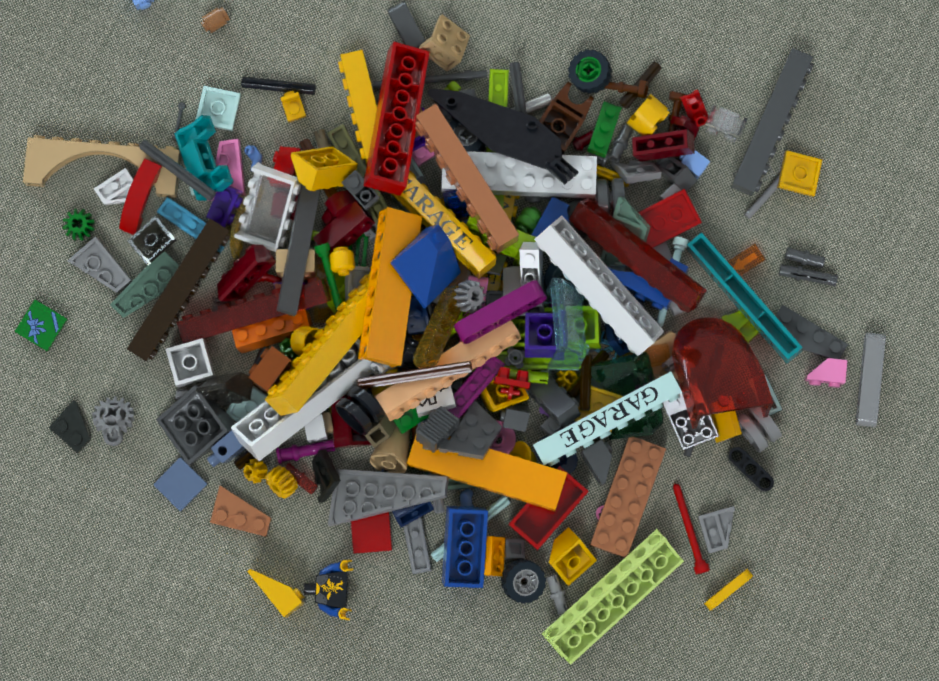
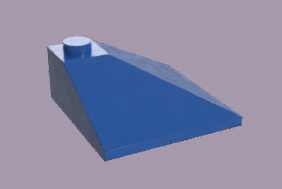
M439 224L425 228L390 262L423 308H426L461 273L450 239Z

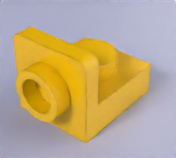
M290 91L283 94L284 96L280 99L288 123L305 118L306 114L299 92Z

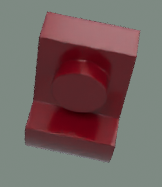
M342 190L333 194L324 203L327 209L321 219L327 226L357 200L348 190Z

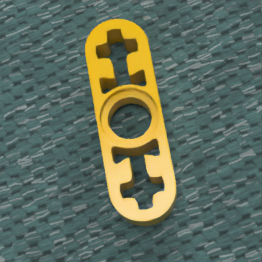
M747 568L704 603L709 611L713 610L749 581L753 574Z

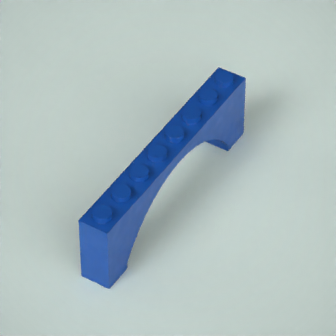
M552 196L532 236L537 237L561 215L570 224L568 214L570 206ZM671 258L668 263L646 271L624 272L614 269L610 270L628 291L635 293V298L643 302L648 300L652 302L651 306L661 311L662 309L668 310L689 271V267Z

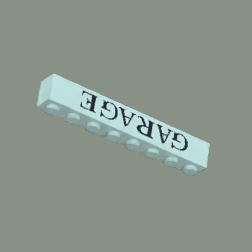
M672 371L533 444L543 465L549 464V466L560 462L559 457L563 455L569 457L577 453L576 448L580 446L586 448L594 444L593 439L599 436L603 439L611 435L610 430L616 427L620 430L628 426L627 421L633 418L637 421L645 417L646 414L644 412L650 409L653 412L663 407L662 403L668 399L670 403L680 398L679 394L682 393V390Z

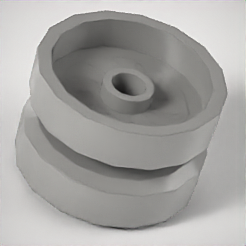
M756 403L748 409L750 417L742 413L737 418L743 436L760 453L768 447L767 439L775 442L782 437V434L765 409Z

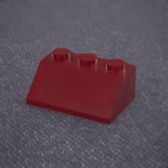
M264 245L249 246L245 251L246 254L242 258L237 259L230 271H226L221 276V280L217 283L218 298L221 302L241 300L276 263V260Z
M345 394L331 405L334 448L372 446L364 435L353 430L337 413L335 405L342 398H347V394Z

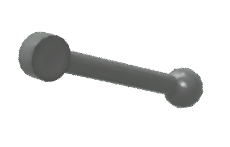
M183 102L178 104L179 113L175 133L179 130L182 112L186 108ZM173 134L172 140L176 141L175 135Z

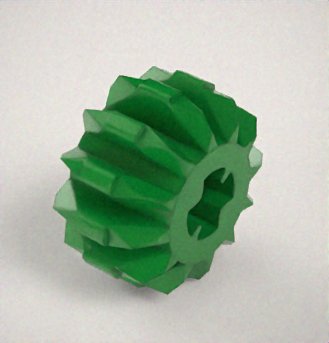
M74 209V215L67 212L70 218H63V222L67 224L62 226L63 230H68L66 236L72 235L74 241H76L78 236L83 241V235L89 238L91 235L88 231L95 230L94 227L90 226L95 223V220L90 219L92 215L90 213L85 214L86 211L84 209H81L80 213L77 209ZM80 222L82 227H77L75 223Z

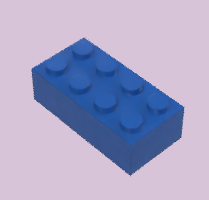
M446 506L442 584L445 587L483 588L488 510L485 507Z

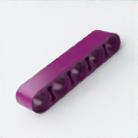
M537 280L530 281L461 319L454 325V328L463 344H468L546 300L547 296Z

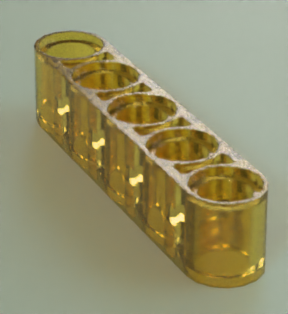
M458 284L447 286L440 296L413 356V362L418 368L435 366L441 357L461 312L460 307L455 306L457 300L453 298L457 295L454 290L458 288Z

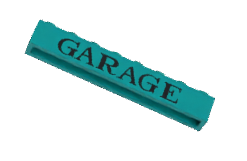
M702 232L687 244V251L786 364L802 352L803 347Z

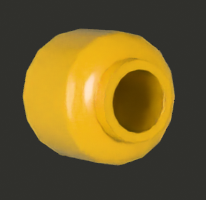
M348 247L334 248L333 252L329 255L331 270L338 273V276L350 275V271L356 267L354 253Z

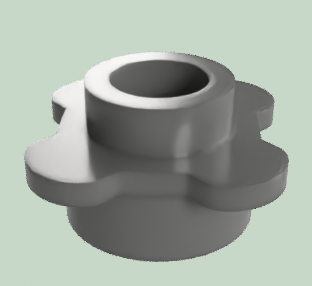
M513 347L509 348L505 364L507 366H516L517 369L522 368L525 351H520Z

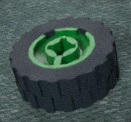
M588 49L579 52L578 55L573 57L570 67H568V75L578 90L580 89L583 93L592 94L598 93V91L605 89L606 85L608 86L612 78V68L610 67V62L601 52ZM593 69L594 71H591L588 75L587 71Z

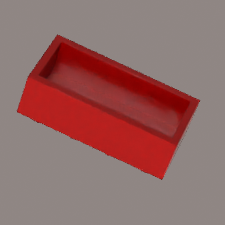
M561 466L557 468V470L566 472ZM567 473L556 511L526 503L508 526L538 551L589 491Z

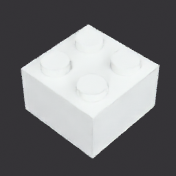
M203 338L166 349L175 385L178 388L215 378L207 344Z

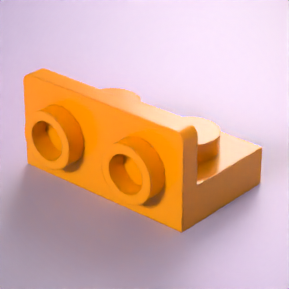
M487 536L484 575L502 577L505 538Z

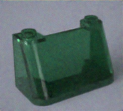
M642 352L639 356L631 354L596 363L591 367L592 378L596 382H602L604 390L622 396L655 380L647 352ZM662 407L654 412L652 409L644 412L646 416L637 421L634 418L627 421L629 425L620 430L617 427L612 429L609 440L652 435L663 424Z

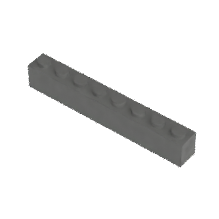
M794 48L791 49L731 188L750 196L753 195L754 191H759L762 182L759 181L761 175H766L770 166L767 164L769 157L773 159L776 153L775 143L776 141H781L785 132L782 130L784 124L788 125L792 116L789 111L791 107H796L799 97L796 95L799 90L803 91L807 82L804 80L806 73H811L814 66L811 63L813 56Z

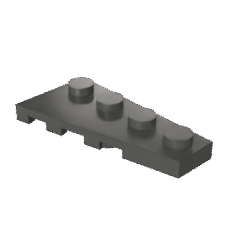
M784 305L780 307L776 314L777 319L803 347L802 351H808L825 358L840 359L848 346L841 339Z

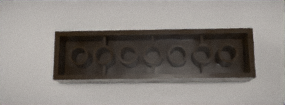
M212 219L208 220L127 350L146 362L149 359L153 360L159 352L156 349L159 343L164 344L169 336L166 333L169 327L174 328L179 320L177 317L180 310L184 312L190 303L187 300L190 294L194 296L200 285L197 283L201 278L205 279L210 271L208 268L211 262L215 263L220 256L218 250L221 245L225 247L231 236H229L230 232L228 229Z

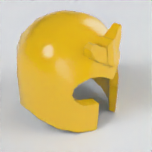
M301 326L294 330L290 338L293 352L301 356L303 348L308 343L313 342L315 339L314 335L320 329Z

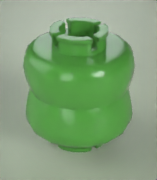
M525 207L515 219L517 230L532 235L541 218V212L535 207Z

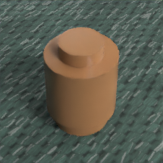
M221 7L219 9L215 8L202 17L203 21L200 23L206 32L210 31L213 33L226 25L230 18L224 8Z

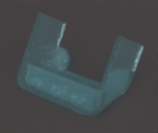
M552 278L545 292L547 298L544 303L552 304L556 351L547 368L548 370H578L585 356L589 354V345L586 344L582 308L584 295L577 292L574 284L562 278Z

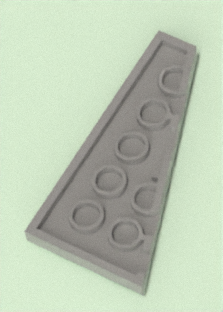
M336 469L341 481L332 493L328 526L331 527L446 498L449 478L446 476Z

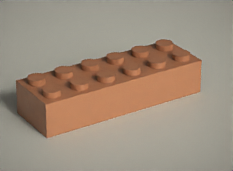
M631 435L628 437L589 546L622 558L629 554L666 448Z

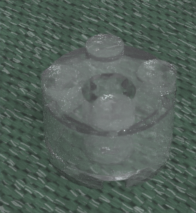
M713 105L704 127L707 128L706 133L716 137L718 134L723 135L725 141L734 144L735 141L740 140L748 119L744 117V120H741L739 118L740 114L723 107L716 110V105Z

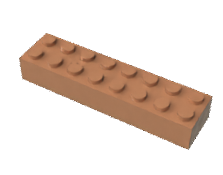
M437 104L416 115L415 129L420 137L424 136L427 149L430 153L434 152L437 158L435 159L440 169H445L446 179L451 186L455 185L456 194L460 201L466 202L468 214L471 218H476L477 228L481 234H486L487 243L491 250H496L497 253H500L516 243L519 233Z

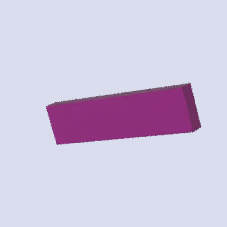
M492 357L484 365L477 367L454 394L456 407L448 409V411L460 419L497 376L499 368L505 367V364L497 357Z

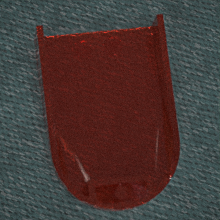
M699 318L685 324L678 331L674 339L672 358L692 429L697 428L701 416L761 407L763 417H768L773 405L770 390L761 365L743 334L732 324L717 318Z

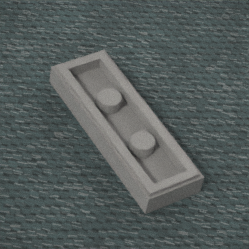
M420 517L403 526L413 575L432 571L422 518Z

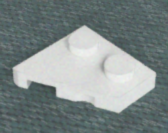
M124 168L95 187L94 190L104 205L125 203L133 178L127 169Z

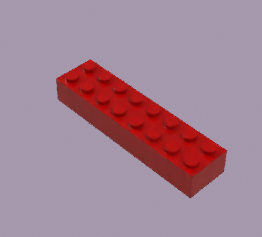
M394 41L387 51L363 185L365 187L399 196L407 187L416 135V115L420 111L430 51Z

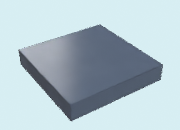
M180 457L153 485L181 512L208 484Z

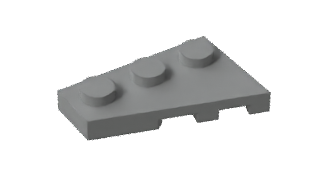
M96 236L67 260V262L94 277L116 293H119L133 281Z

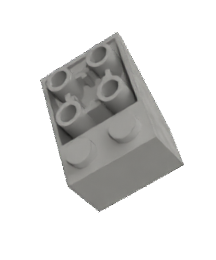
M698 379L679 385L682 393L679 394L680 398L670 403L668 399L663 402L683 450L719 437Z

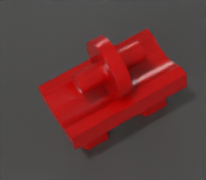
M698 90L680 97L687 116L692 119L691 123L700 127L706 124L707 120H710Z
M500 367L493 384L509 386L508 388L501 387L500 393L507 394V400H511L512 395L520 396V390L513 389L514 387L527 390L530 388L528 371L518 370L516 380L509 379L510 368Z

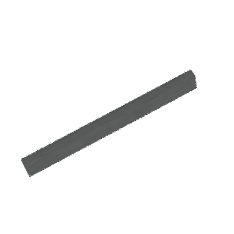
M302 184L298 195L276 310L291 316L297 315L320 189L309 191Z

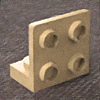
M442 14L437 20L432 36L423 42L419 49L430 51L429 59L448 72L461 62L470 35Z

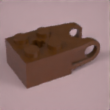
M567 82L555 96L539 120L561 139L562 155L583 124L594 99L590 95L582 104L572 103L568 97L570 86L572 85L570 82ZM556 125L560 127L559 131L554 129Z

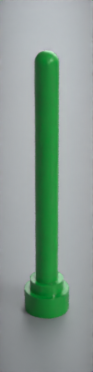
M325 243L315 246L314 249L316 254L322 259L337 312V307L342 302L333 271L330 267L328 256L331 250L330 245Z

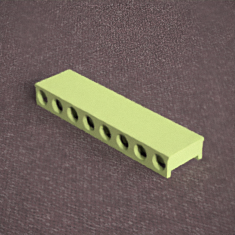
M656 529L550 625L542 635L560 656L564 657L571 665L679 567L684 560L677 554L659 530Z

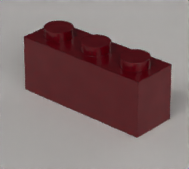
M687 129L632 137L633 156L640 162L695 154L694 135Z
M355 201L314 236L313 239L317 245L329 243L331 249L329 252L331 253L334 248L348 247L354 244L362 234L370 230L375 222L362 205Z

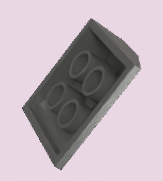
M194 385L156 419L188 466L210 452L211 447L232 430L231 427L235 425L229 414L198 385Z

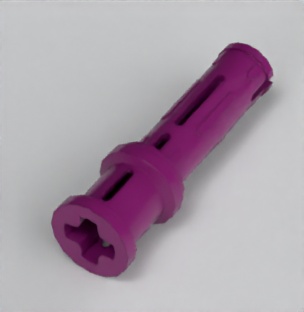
M331 439L302 446L292 444L291 447L282 449L277 447L278 463L280 465L285 461H298L301 457L316 455L319 450L324 449L327 452H334V441Z

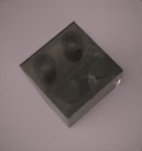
M236 372L214 376L197 387L196 392L202 394L206 399L216 401L221 406H227L230 403L240 404L242 401L251 400L253 382L248 378V375Z

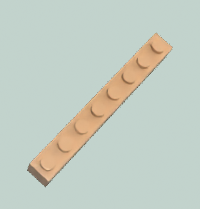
M510 320L468 344L458 343L420 368L471 361L473 370L484 365L488 359L501 354L507 347L517 344L521 336L516 326ZM468 373L394 384L376 395L375 398L391 422L394 419H399L408 410L419 406L422 400L432 398L437 391L451 386L455 380L465 377Z

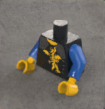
M352 560L332 563L320 570L319 575H316L315 583H304V595H315V603H318L320 610L329 616L338 617L343 620H350V618L346 617L347 611L352 612L351 609L347 608V571H353V568H348V563L352 562Z

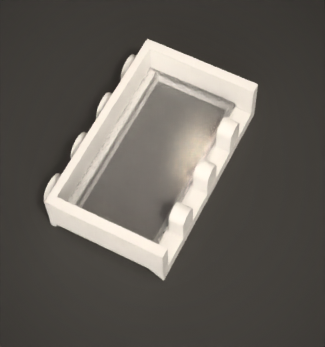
M258 162L251 168L254 176L248 182L250 191L249 195L244 199L245 211L239 218L241 226L240 230L235 233L234 238L254 245H264L266 249L276 252V249L284 248L286 245L287 237L285 235L292 223L290 216L296 208L294 200L300 192L301 184H299L297 177L266 167Z

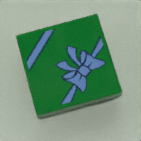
M34 299L16 328L15 333L48 352L68 319Z

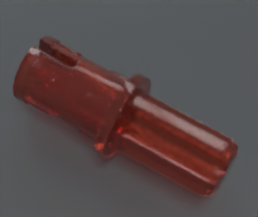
M290 462L285 466L286 470L290 471L294 479L297 480V484L305 491L313 494L317 490L318 486L305 476V472H300Z

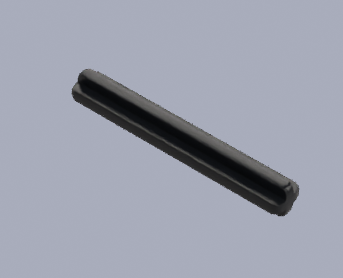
M242 77L241 80L243 88L280 92L294 91L295 93L299 92V94L315 95L316 85L309 83Z

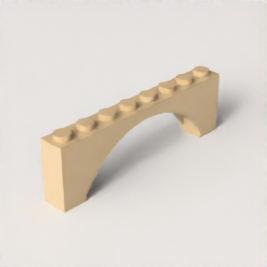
M34 135L33 138L28 137L23 183L26 186L45 187L48 179L60 168L76 159L91 155L115 156L134 164L138 168L144 158L155 163L158 162L143 152L139 144L128 143V146L114 141H110L109 144H101L99 140H90L89 143L82 142L83 140L78 138L65 141L62 137L45 139L44 136ZM166 146L165 149L158 148L180 165L181 153L176 147ZM163 166L157 182L153 184L156 188V195L158 197L168 196L169 198H177L179 178Z

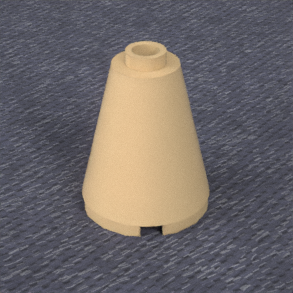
M396 426L392 435L377 446L371 454V465L379 471L384 469L389 473L404 474L408 468L410 430L401 434Z

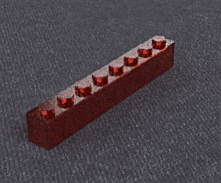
M586 198L578 203L569 218V221L577 229L582 230L591 240L603 246L606 252L612 253L618 258L620 263L630 267L636 275L641 276L651 287L662 292L665 298L676 303L682 311L689 313L697 308L707 292L704 287L592 200Z
M317 276L307 279L308 283L302 285L297 311L331 301L325 278L319 279ZM281 287L271 290L272 294L265 295L264 292L253 295L254 299L247 301L246 298L236 300L235 305L229 306L228 303L217 306L218 310L211 311L208 308L199 311L200 315L194 317L192 313L182 316V320L177 322L183 344L286 315L276 311Z

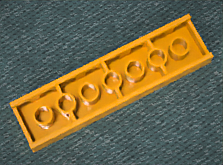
M390 207L379 212L358 356L360 360L365 359L389 365L392 368L402 365L412 292L390 262L420 234L422 216Z
M416 436L407 461L410 467L439 476H446L458 482L552 511H556L567 476V472L493 449H489L483 460L458 456V453H442L439 450L432 453L430 450L423 449V445L417 442Z

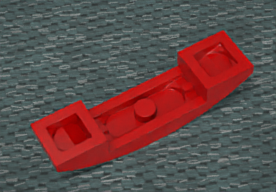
M144 158L127 194L120 219V230L134 236L138 235L143 221L141 217L152 186L158 180L162 165Z

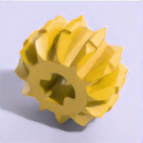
M278 465L265 476L269 488L280 498L286 499L290 497L298 488L297 480L294 479V476L285 467Z

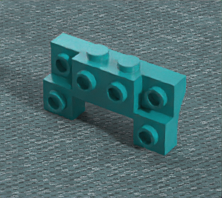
M201 115L188 126L179 129L174 135L186 170L215 192H223L233 183V179L227 165L216 166L208 143V139L216 133L211 116ZM193 189L196 200H207L205 197H203L201 194H199L197 191Z

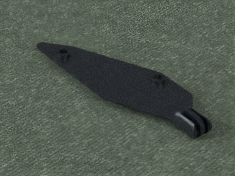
M428 90L430 98L490 150L546 169L564 185L578 175V170L562 158L561 139L534 116L459 91Z

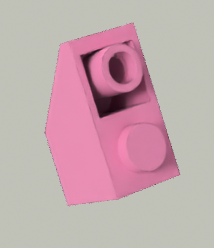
M828 358L805 377V381H808L809 385L821 386V383H828L829 387L840 388V385L846 382L847 360Z

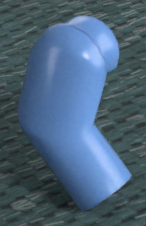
M253 145L246 146L244 152L252 161L251 168L258 162L261 164L263 156L257 147Z
M465 489L461 492V506L475 507L472 504L471 497L473 492L470 489Z

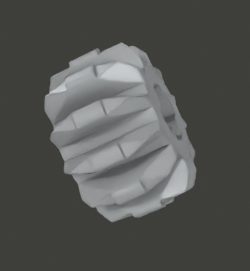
M472 280L459 283L458 288L454 290L457 294L453 297L457 300L455 306L460 307V311L468 313L480 310L482 308L481 305L486 303L483 300V297L486 296L483 293L485 287L480 286V282Z

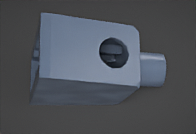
M231 430L211 447L214 453L207 460L215 467L220 462H230L246 448L239 443Z

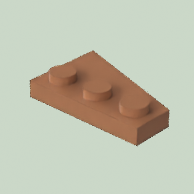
M219 486L210 523L267 537L271 517L222 486Z

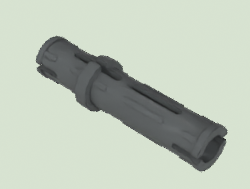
M781 264L779 269V276L795 278L796 281L801 279L836 287L838 275L804 269L802 266L794 267Z

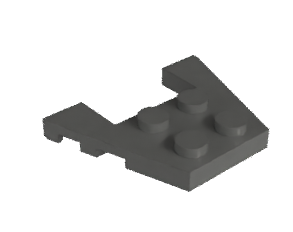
M474 401L467 409V413L450 440L447 439L437 449L439 452L458 453V456L484 459L499 435L502 426Z

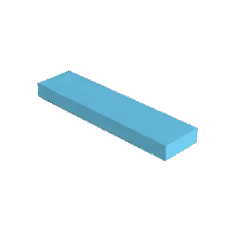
M168 196L157 210L158 214L195 239H197L206 225V222ZM221 245V247H220V249L218 250V252H220V254H221V252L223 251V249H224L225 247H223V246Z

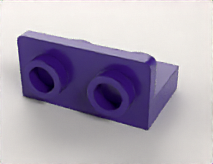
M232 186L227 187L223 192L217 191L206 218L212 219L224 228L228 225L231 226L236 217L234 215L235 209L239 208L242 204L243 198L241 196L243 192Z

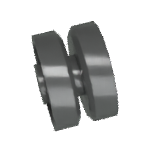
M623 178L612 179L611 191H609L606 179H596L595 209L597 210L598 221H608L610 209H612V215L614 214L618 197L622 196L625 198Z

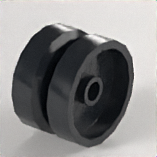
M353 386L347 392V398H342L335 405L339 416L347 425L361 435H366L373 428L372 423H378L385 416L380 404L367 391L358 386Z

